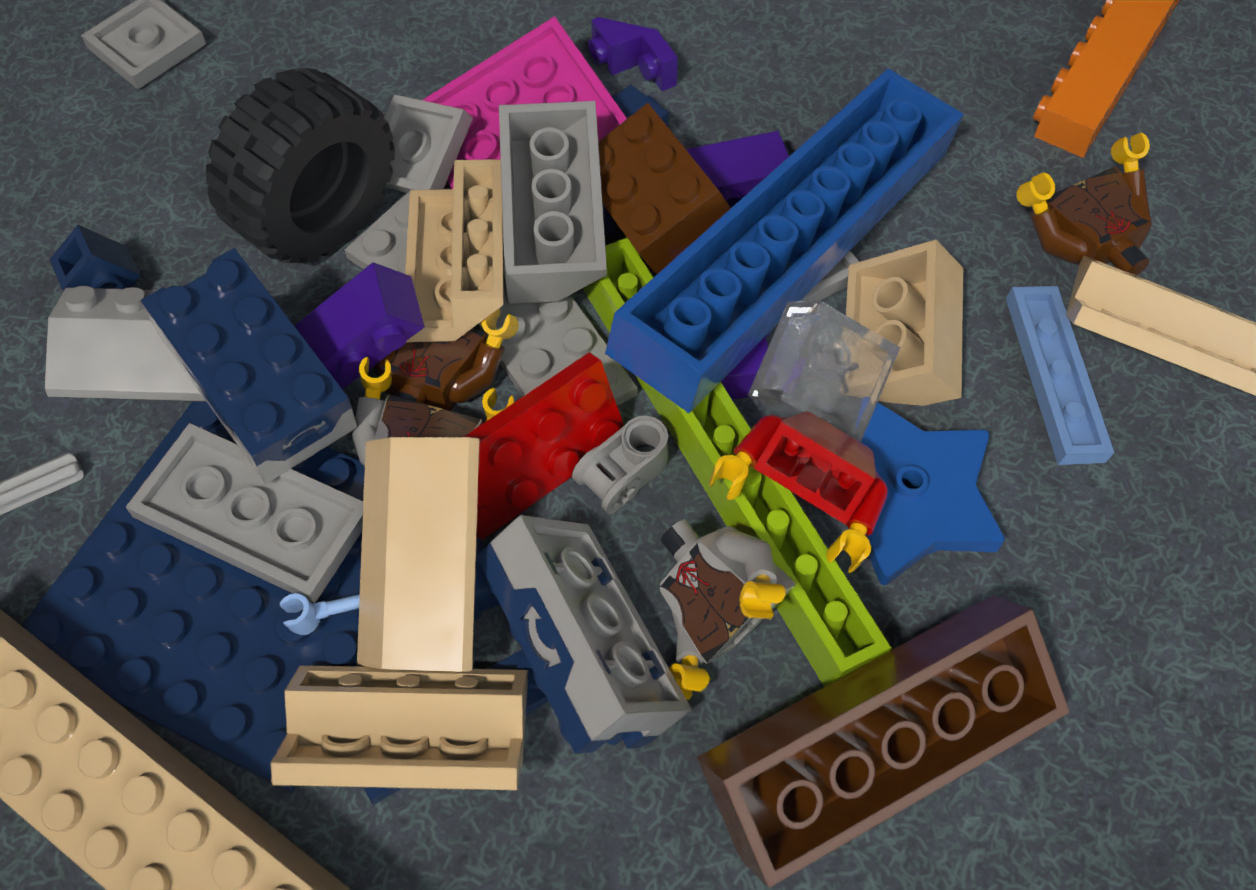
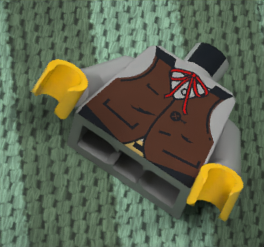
M368 357L361 361L359 373L363 388H365V395L358 399L355 416L357 428L353 430L352 436L362 465L365 466L366 441L389 437L462 438L482 424V419L388 395L385 401L380 400L381 393L386 391L392 382L391 365L386 360L384 374L378 378H371L367 375L369 371ZM495 388L488 390L483 396L482 403L487 420L502 411L492 410L497 401ZM513 395L510 396L505 408L515 402Z
M684 519L670 527L660 538L662 544L678 562L660 583V592L671 608L677 631V663L671 665L669 670L686 700H689L693 695L692 691L701 692L709 684L708 672L703 668H698V666L704 662L707 664L735 648L763 619H772L774 607L783 601L784 597L796 584L773 563L771 547L767 541L742 533L729 526L700 538Z

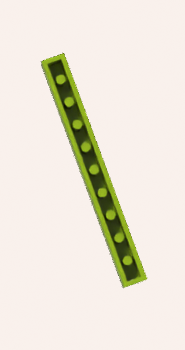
M628 238L605 246L607 275L583 288L609 333L614 313L653 279V276ZM636 376L726 526L767 541L771 547L773 563L796 584L784 597L783 601L775 607L823 686L826 687L888 653L891 650V646L835 559L831 563L828 562L826 557L828 548L790 490L760 473L754 467H748L749 473L741 493L735 499L728 500L726 498L733 484L732 481L721 478L716 480L712 487L709 486V481L718 459L724 455L735 456L734 449L751 430L721 382L688 413Z

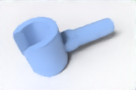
M289 594L281 600L280 607L288 613H296L301 610L303 612L298 618L285 621L283 624L296 634L308 635L318 627L320 619L359 609L360 594L313 604L302 594Z

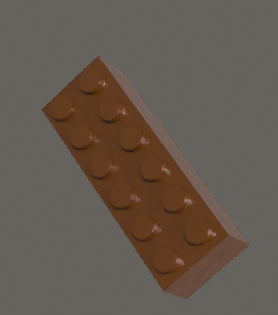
M992 595L701 754L697 759L741 860L770 888L1070 713L1033 609Z

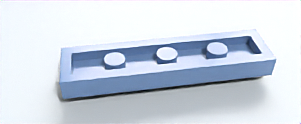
M1058 286L1012 287L1005 299L1057 464L1106 463L1115 452L1071 323L1066 316L1067 312Z

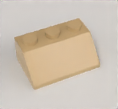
M937 240L849 265L842 394L846 397L920 406L961 398L963 267Z

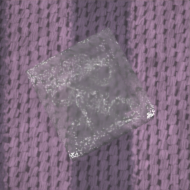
M788 301L748 396L788 417L805 411L813 413L861 442L901 347L822 301Z

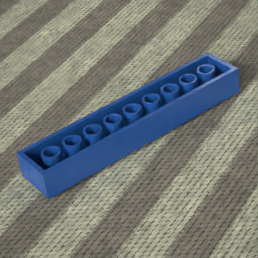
M891 69L885 70L614 313L605 354L683 410L690 413L946 154L964 114Z

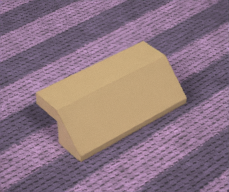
M501 159L454 160L453 189L410 190L405 274L412 277L425 328L406 342L456 341L503 306Z
M1083 256L1066 313L1067 318L1073 324L1256 396V322L1088 256Z
M389 437L366 441L357 666L392 670L472 671L479 438Z
M299 666L285 689L287 735L271 762L272 785L517 790L523 762L528 670L472 669L469 672L347 666Z

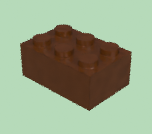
M646 103L598 142L602 204L656 275L731 209L720 191L649 103Z

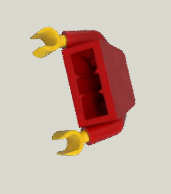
M805 411L791 417L767 415L761 418L734 449L735 456L724 455L716 462L709 486L712 487L716 480L721 478L732 481L733 484L726 497L728 500L739 496L749 473L748 467H754L760 473L847 525L849 529L844 531L827 550L826 557L828 562L831 563L843 550L851 557L852 563L848 569V573H851L871 553V544L865 535L869 536L873 533L888 492L885 481L875 469L873 451L813 413Z

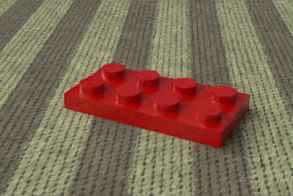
M588 352L462 437L479 438L476 539L481 538L483 540L570 479L575 466L586 453L600 446L624 426L602 361L592 353Z

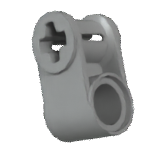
M638 416L629 420L625 426L604 443L593 448L580 459L572 472L573 480L578 485L586 484L602 500L601 507L607 514H614L633 499L642 487L659 475L667 466L669 459L667 428L660 420L651 416ZM645 444L655 447L650 452L635 450L636 447Z

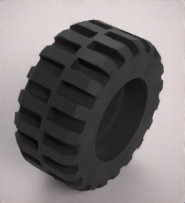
M312 68L291 69L276 73V79L274 80L272 78L262 79L254 84L255 90L251 94H242L234 103L236 106L235 110L229 117L225 115L218 126L221 132L217 140L212 139L208 154L212 160L210 164H206L205 177L206 183L209 185L207 191L211 206L216 209L217 216L225 224L271 259H277L283 263H308L317 261L319 255L329 256L338 251V246L344 241L349 243L357 236L356 231L362 224L365 226L373 217L371 212L376 204H381L386 194L384 191L386 183L391 181L393 169L390 161L395 160V147L393 141H391L393 136L389 123L375 105L326 72L321 73L317 69Z

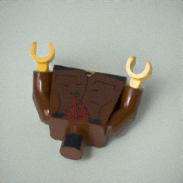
M1138 133L1131 137L1130 146L1132 152L1128 148L1126 137L1117 140L1111 147L1112 158L1117 163L1123 164L1124 171L1120 172L1116 167H1112L1054 193L1055 183L1047 173H1040L1032 177L1031 181L1019 186L1016 193L1017 200L1024 206H1032L1033 212L1030 214L1042 249L1046 253L1069 263H1076L1077 265H1080L1085 255L1105 264L1111 262L1116 268L1136 276L1147 267L1149 259L1140 250V247L1152 226L1145 172L1144 168H1139L1138 159L1144 157L1150 148L1148 137L1144 133Z
M499 308L481 321L483 329L473 327L456 341L406 342L404 346L394 350L374 365L373 369L381 377L386 370V360L389 361L392 382L385 391L386 394L451 411L456 403H465L492 385L505 348L501 345L503 339L513 337L517 333L519 328L517 318L514 315L508 314L503 327L497 330L496 322L501 313Z

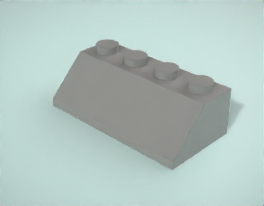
M595 101L499 105L504 270L509 304L558 302L607 275Z
M88 286L65 288L48 317L45 391L48 397L205 401L158 335L140 301L157 290H142L136 287L125 289H98Z

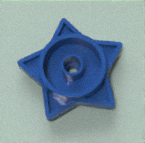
M873 399L867 401L857 441L873 451L875 469L888 488L887 498L873 533L869 536L865 535L871 544L869 558L881 585L889 584L924 556L938 550L999 551L1005 538L976 486L989 439V432L987 430L923 431Z

